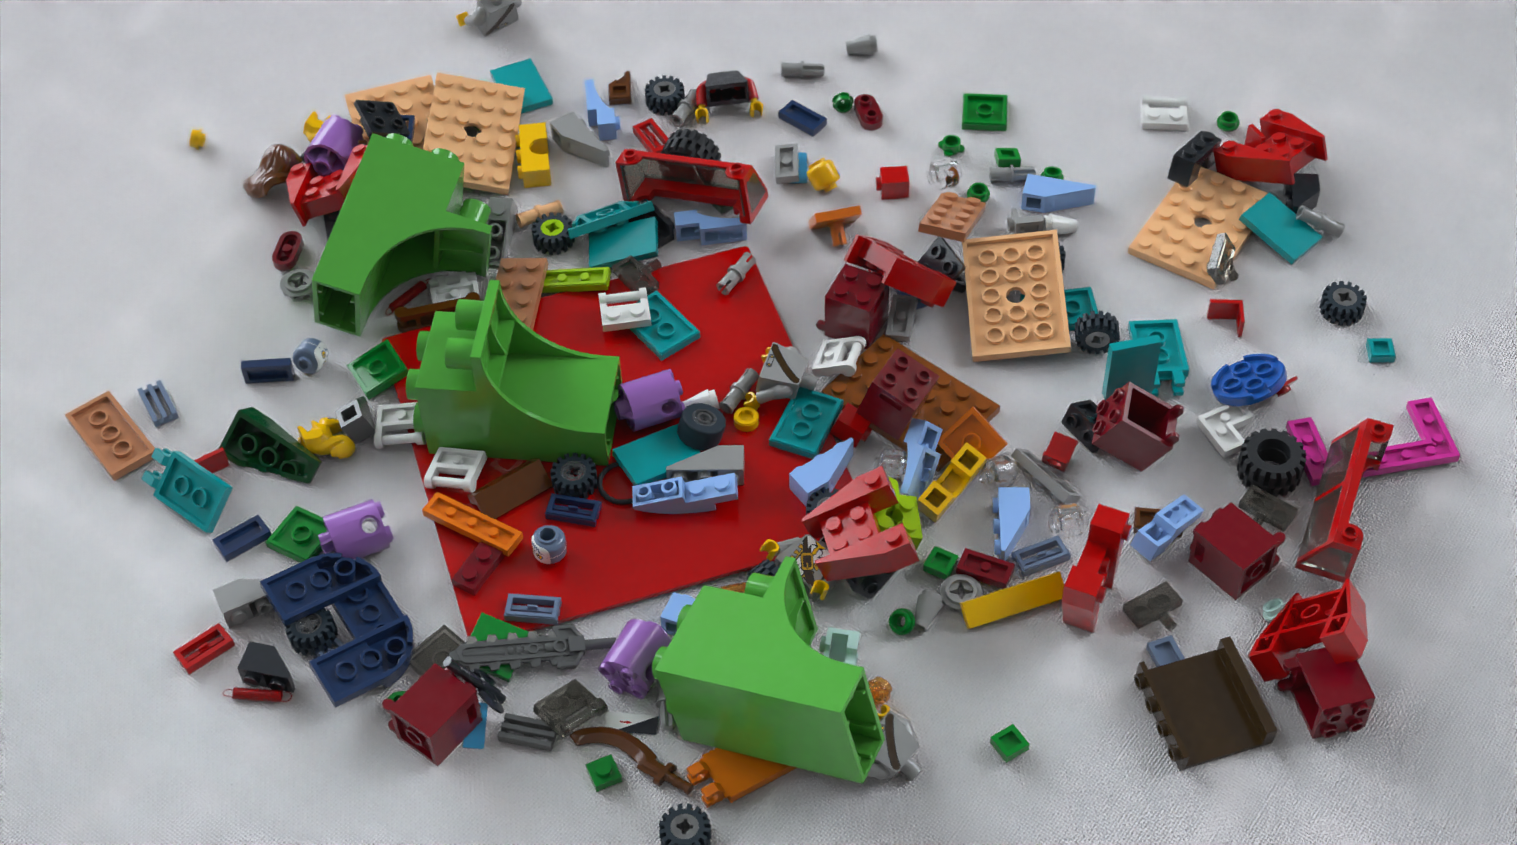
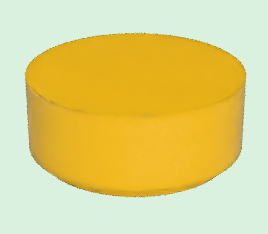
M742 407L736 410L734 413V425L738 430L749 432L757 428L759 415L755 409Z

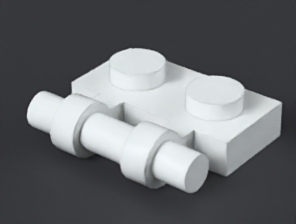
M466 271L459 272V275L447 277L439 275L438 278L429 280L432 304L463 298L470 292L479 294L475 272L466 273Z

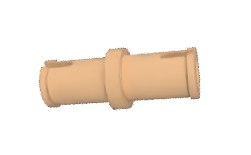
M559 200L543 206L535 205L534 209L517 213L515 215L516 222L520 228L533 224V222L536 223L538 217L542 219L543 214H546L547 217L550 216L549 213L551 212L554 213V216L557 213L563 214V207Z

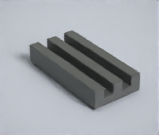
M505 713V721L502 722L501 732L497 736L498 741L552 751L559 731V723ZM508 731L521 733L524 736L509 734ZM536 736V737H541V738H547V739H549V740H548V741H545V740H540V739H535V738H530V737Z

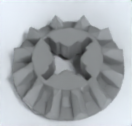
M295 269L285 274L280 281V288L284 296H290L292 300L296 297L302 300L305 295L311 296L314 272L308 269Z
M963 574L950 576L943 581L940 587V595L943 598L942 603L943 605H948L951 611L958 609L962 613L959 603L982 596V587L971 576ZM959 587H961L963 594H965L963 599H960L957 594Z

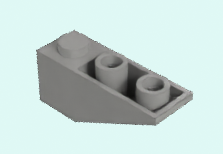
M571 112L550 122L552 139L564 152L606 168L609 167L608 156H610V151L607 145L602 144L598 140L596 133L587 128L582 118L579 119L574 112Z
M490 197L488 206L491 209V213L486 223L492 226L489 266H499L501 258H506L515 229V215L517 214L518 206L513 199Z
M718 445L667 466V479L682 476L684 482L735 473L737 485H744V445Z
M238 579L213 589L228 628L242 624L246 620L266 614L274 609L260 587V581L264 579Z

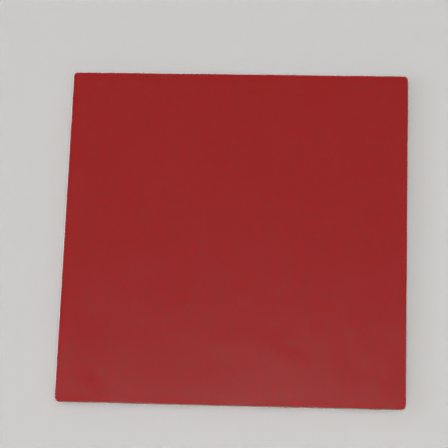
M747 246L613 279L609 282L608 290L565 291L542 297L533 328L535 333L568 349L595 355L619 356L622 383L671 369L674 380H679L683 389V394L679 395L681 401H685L706 389L709 391L715 389L718 402L720 403L730 392V386L740 379L747 368L755 370L760 375L764 365L761 356L767 355L765 350L771 347L773 342L784 347L793 346L756 263L745 274V279L742 282H738L728 295L721 293L726 285L720 291L716 287L717 283L728 273L727 270L731 265H735L745 252L751 254ZM751 255V256L746 260V262H748L753 256ZM646 287L648 296L657 290L700 331V338L661 361L630 329L603 332L598 293H606L608 295L639 291V288ZM637 300V301H630V302L607 304V307L617 306V305H625V304H633V303L638 302L639 300ZM431 326L385 337L382 339V342L386 339L389 340L408 370L420 369L422 361H418L416 352L418 334L420 331H430ZM407 376L394 384L400 404L418 402V400L407 398ZM758 380L748 392H753L756 395ZM746 399L740 401L732 414L725 413L721 408L718 409L726 420L725 430L718 445H744L745 466L744 485H737L738 499L716 503V510L683 514L634 510L633 503L619 505L607 501L601 496L597 487V489L594 488V493L592 495L588 493V498H586L602 502V509L599 511L596 527L546 519L545 511L551 494H555L553 487H550L496 518L495 520L521 531L523 539L509 557L503 555L504 558L475 596L453 586L467 637L471 636L482 612L528 632L554 625L505 621L504 612L509 593L561 597L562 605L560 607V615L558 616V624L751 570L767 559L769 553L767 551H760L766 540L771 539L775 542H781L796 537L802 538L807 534L810 535L802 522V518L806 516V506L790 490L789 473L796 467L803 466L813 459L769 445V439L790 399H777L760 404L756 410L759 415V424L757 428L749 432L740 431L734 425V413L739 408L745 407L744 402H747ZM617 418L612 449L679 423L680 418L635 432L630 430L625 419L619 421ZM407 429L408 433H415L414 429ZM829 433L819 454L827 452L836 445L831 433ZM427 442L423 445L411 443L424 485V477L435 454L429 453ZM612 449L609 464L617 462L615 458L612 456ZM487 457L477 479L476 490L528 460ZM541 461L551 480L550 469H552L554 462ZM596 465L597 478L607 466ZM618 466L608 471L602 482L604 491L616 499L633 498L632 486L634 485L622 468ZM847 467L833 490L838 489L839 491L852 481ZM439 473V477L465 478L464 475ZM573 473L566 476L565 479L575 481L581 479L584 475ZM424 486L428 502L436 492H439L481 512L477 505L470 503L467 495L471 492H464L463 489L436 486V488L432 489ZM578 507L579 509H585V510H591V511H593L592 509H586V508H580V507ZM434 521L449 575L452 579L479 542ZM545 525L557 526L563 531L566 538L567 552L561 561L554 564L541 563L533 554L532 536L538 528ZM513 603L512 605L527 606L528 604H515V603ZM538 605V607H547V608H553V607H554V606H541V605Z

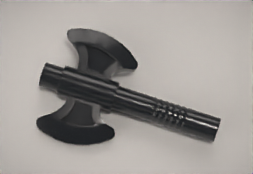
M450 656L445 658L443 666L466 682L471 683L478 691V695L489 707L498 713H504L501 704L504 703L506 696L494 686L496 682L487 673L480 669H473L471 672Z

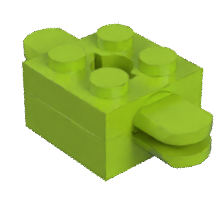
M888 477L899 503L875 513L879 528L882 532L903 523L917 550L923 539L917 496L900 495L898 481Z

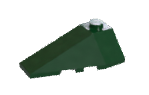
M254 407L237 411L219 448L223 447L227 459L237 466L258 469V471L264 473L269 472L281 475V477L307 484L312 482L322 463L275 421Z

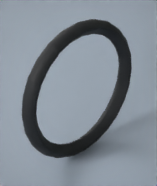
M617 462L609 464L601 471L597 479L599 493L611 503L619 505L633 503V498L616 499L604 491L602 486L604 476L611 469L620 466Z

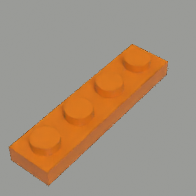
M436 492L422 509L423 516L479 543L483 542L501 550L503 555L508 557L523 539L521 531L439 492Z

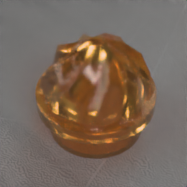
M877 676L873 680L868 681L875 705L883 704L890 699V693L893 689L887 680Z

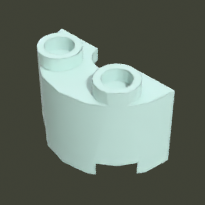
M828 627L827 635L821 637L819 652H824V656L833 660L857 666L860 632Z

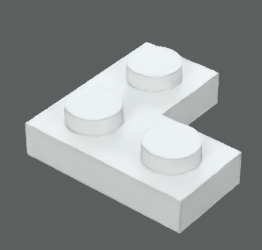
M1224 405L1197 416L1196 424L1222 457L1225 458L1241 451L1244 439L1236 429L1252 423L1254 416L1246 406Z

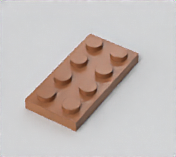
M952 192L941 193L919 223L918 232L965 242L985 212L986 203L980 202L975 197L962 198Z
M501 258L496 280H500L502 293L511 310L527 327L533 330L549 265L547 258Z
M109 390L65 414L68 423L113 481L153 460L151 456L155 449Z

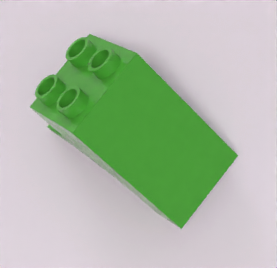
M372 133L312 277L315 323L361 337L366 322L377 304L393 289L413 278L445 271L475 272L476 275L486 278L489 270L492 226L486 223L491 209L487 204L476 199H466L462 205L465 163L460 162L454 153L442 148H436L429 152L414 147L408 138L400 134L391 133L383 137Z
M489 280L484 301L458 299L455 312L435 311L430 331H420L418 334L416 352L418 361H422L420 369H409L406 379L407 398L418 400L413 415L414 431L425 433L429 453L436 454L439 447L485 451L489 458L540 459V461L557 462L559 457L564 460L565 454L569 453V457H573V453H578V457L581 454H585L586 459L590 457L595 465L608 466L617 423L613 402L618 398V385L622 384L619 356L595 355L575 351L555 344L535 333L509 307L502 293L500 280Z
M786 556L775 576L752 573L746 582L744 593L703 585L693 604H687L681 609L677 619V632L668 647L662 646L657 650L652 663V674L660 682L666 697L667 711L673 715L683 740L863 784L885 740L864 667L833 660L811 648L818 627L796 558Z

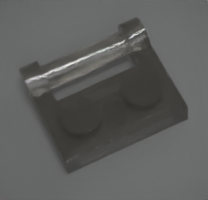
M576 679L541 699L533 707V712L564 739L573 734V730L596 715L601 716L608 711L606 702L602 698H596ZM585 706L588 707L587 709H585V710H583L582 712H580L579 714L575 715L574 717H572V718L569 719L568 721L565 720V719H567L568 717H570L571 715H573L574 713H576V712H578L579 710H581L582 708H584Z

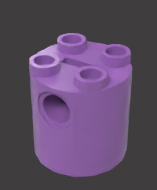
M331 115L329 119L324 121L304 152L305 163L311 162L314 170L319 176L323 177L331 175L337 170H344L352 149L358 145V140H364L362 127L341 118L339 115Z
M671 369L619 384L618 398L613 402L618 420L625 419L632 432L680 418L685 409V405L679 396L683 394L681 383L679 380H674Z
M373 499L323 516L327 532L319 534L318 538L324 554L331 552L342 553V557L356 559V557L363 558L390 548L389 543L393 542L394 538L389 525L385 527L381 518H384L385 514L380 501L374 502ZM371 522L375 526V532H364L362 524Z
M640 619L629 620L598 670L610 682L608 686L613 692L622 694L625 691L639 699H644L656 680L652 674L654 656L660 647H668L671 639L664 629L655 622Z

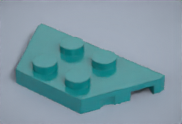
M619 201L578 215L572 223V228L567 229L569 237L573 239L593 231L594 233L606 231L607 226L613 224L616 226L624 225L629 222L628 219L654 211L652 201H647L643 204H640L639 201Z

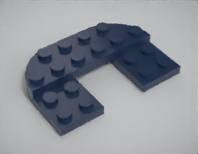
M342 553L321 554L260 581L261 589L284 626L332 605L352 636V641L309 661L311 670L335 708L383 685L384 689L390 687L408 669L414 650L413 629L407 614L403 615L381 581V574L367 561L356 557V559L342 557Z

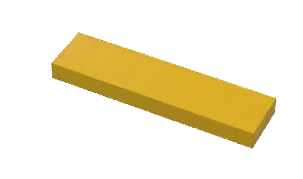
M1054 572L961 602L959 604L966 627L971 629L1061 600L1064 583L1061 573Z

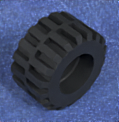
M688 128L676 130V132L670 135L661 151L662 154L721 161V153L718 152V146L713 144L714 141L707 138V135L704 133L701 134L694 129L693 131ZM658 160L660 169L663 170V174L667 177L702 181L691 164ZM696 165L704 179L710 182L717 168Z
M1265 428L1261 429L1260 433L1254 431L1250 437L1247 436L1244 443H1242L1237 464L1239 480H1243L1242 484L1245 487H1250V491L1253 493H1261L1260 496L1263 497L1271 495V498H1277L1278 494L1283 497L1288 494V491L1292 493L1296 486L1300 484L1306 463V450H1303L1301 442H1296L1297 438L1294 435L1289 436L1287 435L1288 432L1284 430L1279 432L1277 429L1271 428V431H1267ZM1264 461H1272L1279 465L1268 464Z

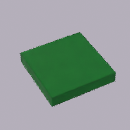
M963 93L962 130L1007 131L1008 95Z
M388 339L346 365L368 400L406 377L409 371Z
M296 505L265 542L267 548L299 563L318 556L323 551L318 535L327 532L323 518Z
M482 612L471 636H475L477 641H487L488 635H496L498 640L507 639L508 633H516L518 638L528 636V631ZM509 664L500 665L499 671L492 672L489 666L479 668L485 673L506 682H510L515 669L511 670Z

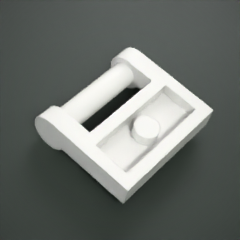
M1141 96V129L1187 131V96H1180V98ZM1149 106L1179 107V109H1177V108H1175V109H1173V108H1154V107L1149 108Z
M646 287L632 292L608 295L606 293H598L603 332L651 326ZM640 300L641 302L607 307V304L630 302Z
M861 336L823 341L812 367L814 376L830 377L835 374H843L848 377L853 376L857 369V359L860 352L865 348L866 340ZM851 349L847 360L843 361L846 351Z
M417 402L378 405L374 434L376 448H385L386 445L405 443L426 444L425 433L422 432L386 435V431L414 429L413 415Z
M439 447L424 477V486L432 489L436 488V486L463 489L464 492L473 493L476 490L477 479L487 460L485 451ZM439 473L464 475L465 478L439 477Z

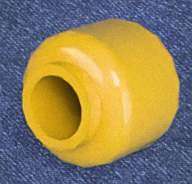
M823 157L808 166L807 177L816 191L824 189L825 193L837 187L835 182L840 179V173L831 159L825 160Z

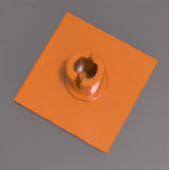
M858 205L815 213L808 221L809 228L814 230L830 227L833 247L846 245L848 243L843 224L855 222L862 215L861 207Z
M974 406L941 435L938 441V445L951 459L966 442L987 458L984 466L1008 444Z

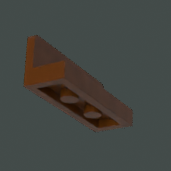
M530 459L478 488L473 493H469L467 497L471 504L478 506L481 513L496 519L552 487V482L540 459Z

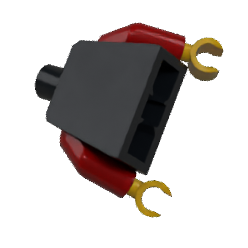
M737 70L707 74L706 81H703L696 89V106L698 107L695 111L696 122L699 124L700 117H706V123L709 122L708 110L705 107L751 102L750 116L754 118V110L759 111L762 116L763 104L757 101L759 96L754 81L743 76Z

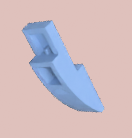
M735 473L684 482L681 476L632 486L633 508L638 511L661 514L698 513L716 510V503L738 499L737 477Z

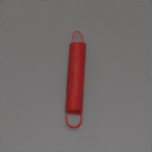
M420 280L389 304L387 310L390 308L392 311L389 315L396 308L405 306L427 289V285Z
M234 687L232 696L224 695L238 700L287 702L281 701L283 692L280 690Z

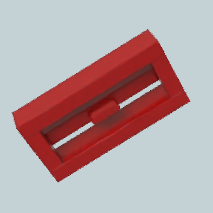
M652 118L632 126L634 135L648 152L661 153L669 138ZM648 126L650 127V129L655 133V135L659 138V140H660L664 145H661V144L657 141V139H656V137L654 136V134L648 130V128H647Z
M218 623L173 651L176 660L180 662V665L185 668L187 674L190 675L234 647L235 644L225 629ZM195 651L194 653H192V654L189 655L188 657L184 658L185 656H187V655L190 654L191 652Z

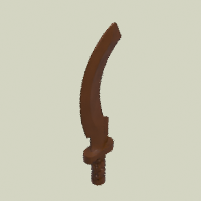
M588 727L570 733L571 739L577 746L603 743L622 750L638 764L637 769L654 778L653 783L659 787L666 781L675 788L677 787L680 791H684L687 795L693 790V784L673 773V771L676 772L677 770L676 765L669 762L665 766L656 761L657 756L642 741L627 732L611 727Z

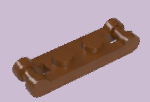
M470 292L466 297L458 299L480 300V296L476 292ZM458 299L413 308L398 307L394 311L397 328L401 333L432 326L435 311L455 312Z

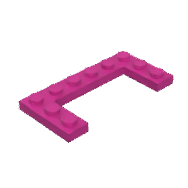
M1432 397L1408 401L1406 409L1422 441L1387 446L1379 470L1376 471L1373 468H1369L1364 472L1363 477L1458 462L1460 454ZM1312 417L1287 421L1286 429L1289 436L1294 435L1297 438L1296 442H1301L1303 450H1306L1304 471L1311 486L1319 485L1328 453ZM1380 448L1369 449V452L1378 454Z

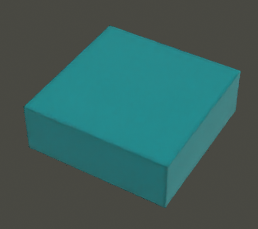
M1367 338L1366 348L1370 363L1395 362L1396 355L1392 338Z

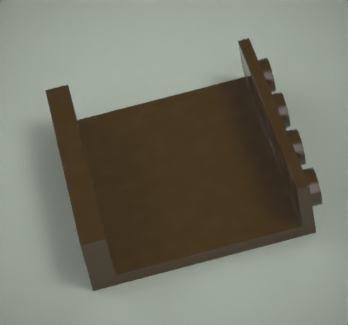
M1231 636L1220 639L1217 650L1152 669H1148L1144 661L1138 664L1136 674L1134 675L1136 687L1138 690L1143 691L1146 708L1150 714L1153 713L1157 721L1156 728L1161 738H1165L1168 745V755L1172 762H1176L1180 771L1273 742L1278 730Z

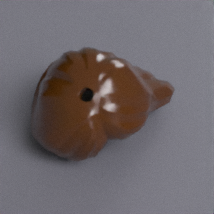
M273 144L264 152L257 171L244 180L243 188L248 196L264 198L273 186L287 183L286 179L290 169L296 164H303V160L292 148L283 144Z

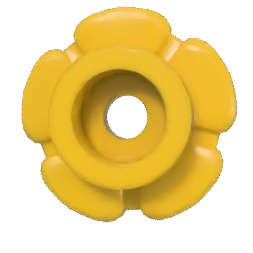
M202 128L199 130L192 129L189 146L195 147L196 150L199 149V146L204 147L206 134L202 133Z

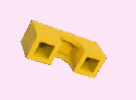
M546 123L519 125V134H515L516 147L520 148V150H516L517 163H521V166H517L518 178L523 179L524 188L552 186Z
M966 442L952 458L943 474L936 481L934 480L918 498V510L936 523L984 467L987 458Z

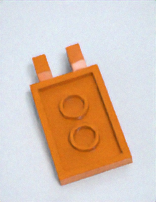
M715 748L703 754L700 761L687 767V772L689 773L687 779L694 786L710 777L713 779L714 782L701 789L703 794L701 799L706 807L722 801L724 798H728L730 803L791 772L796 767Z

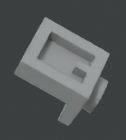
M1011 209V217L1007 218L1009 232L1012 231L1013 234L1043 231L1044 220L1042 214L1019 217L1017 209Z

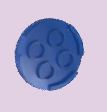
M1250 354L1243 356L1244 360L1230 366L1225 364L1212 378L1211 388L1214 397L1220 403L1229 406H1247L1264 401L1276 394L1284 386L1287 380V371L1284 364L1276 356L1270 354Z

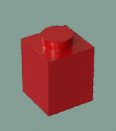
M907 166L880 167L879 177L875 178L876 191L881 192V199L909 198L910 181Z
M847 402L830 433L842 441L852 437L854 440L853 447L856 448L860 440L864 442L867 440L873 429L869 427L870 421L856 413L858 408Z

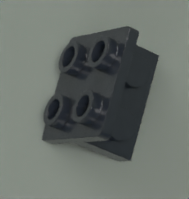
M356 100L354 102L361 117L360 122L369 139L372 133L383 137L391 133L400 134L405 137L409 136L410 132L393 102Z
M938 237L918 260V263L955 280L956 284L953 290L964 293L966 282L960 275L966 267L944 238Z

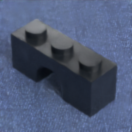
M1200 131L1173 155L1167 179L1186 187L1190 186L1197 179L1201 167L1209 169L1215 163L1213 151L1220 147L1222 139L1216 137L1211 132Z

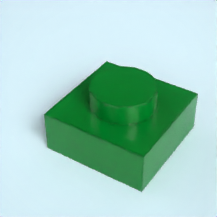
M995 148L994 157L998 167L1021 166L1018 148Z
M934 546L923 564V571L945 580L950 576L958 563L959 556Z
M1014 724L990 737V744L1006 763L1029 750L1030 744Z
M611 754L585 764L586 771L596 792L623 782L621 773Z

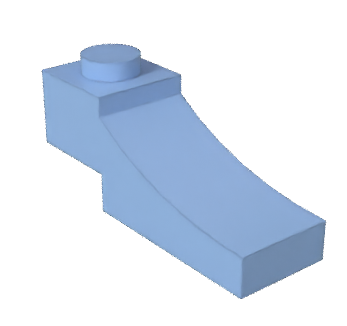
M593 79L585 80L589 126H598L599 141L617 139L616 130H621L619 116L615 117L614 108H609L601 100L595 89Z
M697 210L674 212L677 242L700 239L702 246L747 240V224L740 223V218L711 217L699 214Z
M912 418L904 442L907 443L908 457L900 493L907 496H917V500L931 484L941 456L935 450L943 429L926 420Z
M1183 494L1157 512L1151 522L1139 529L1130 545L1151 561L1163 553L1168 545L1189 525L1200 518L1204 509Z

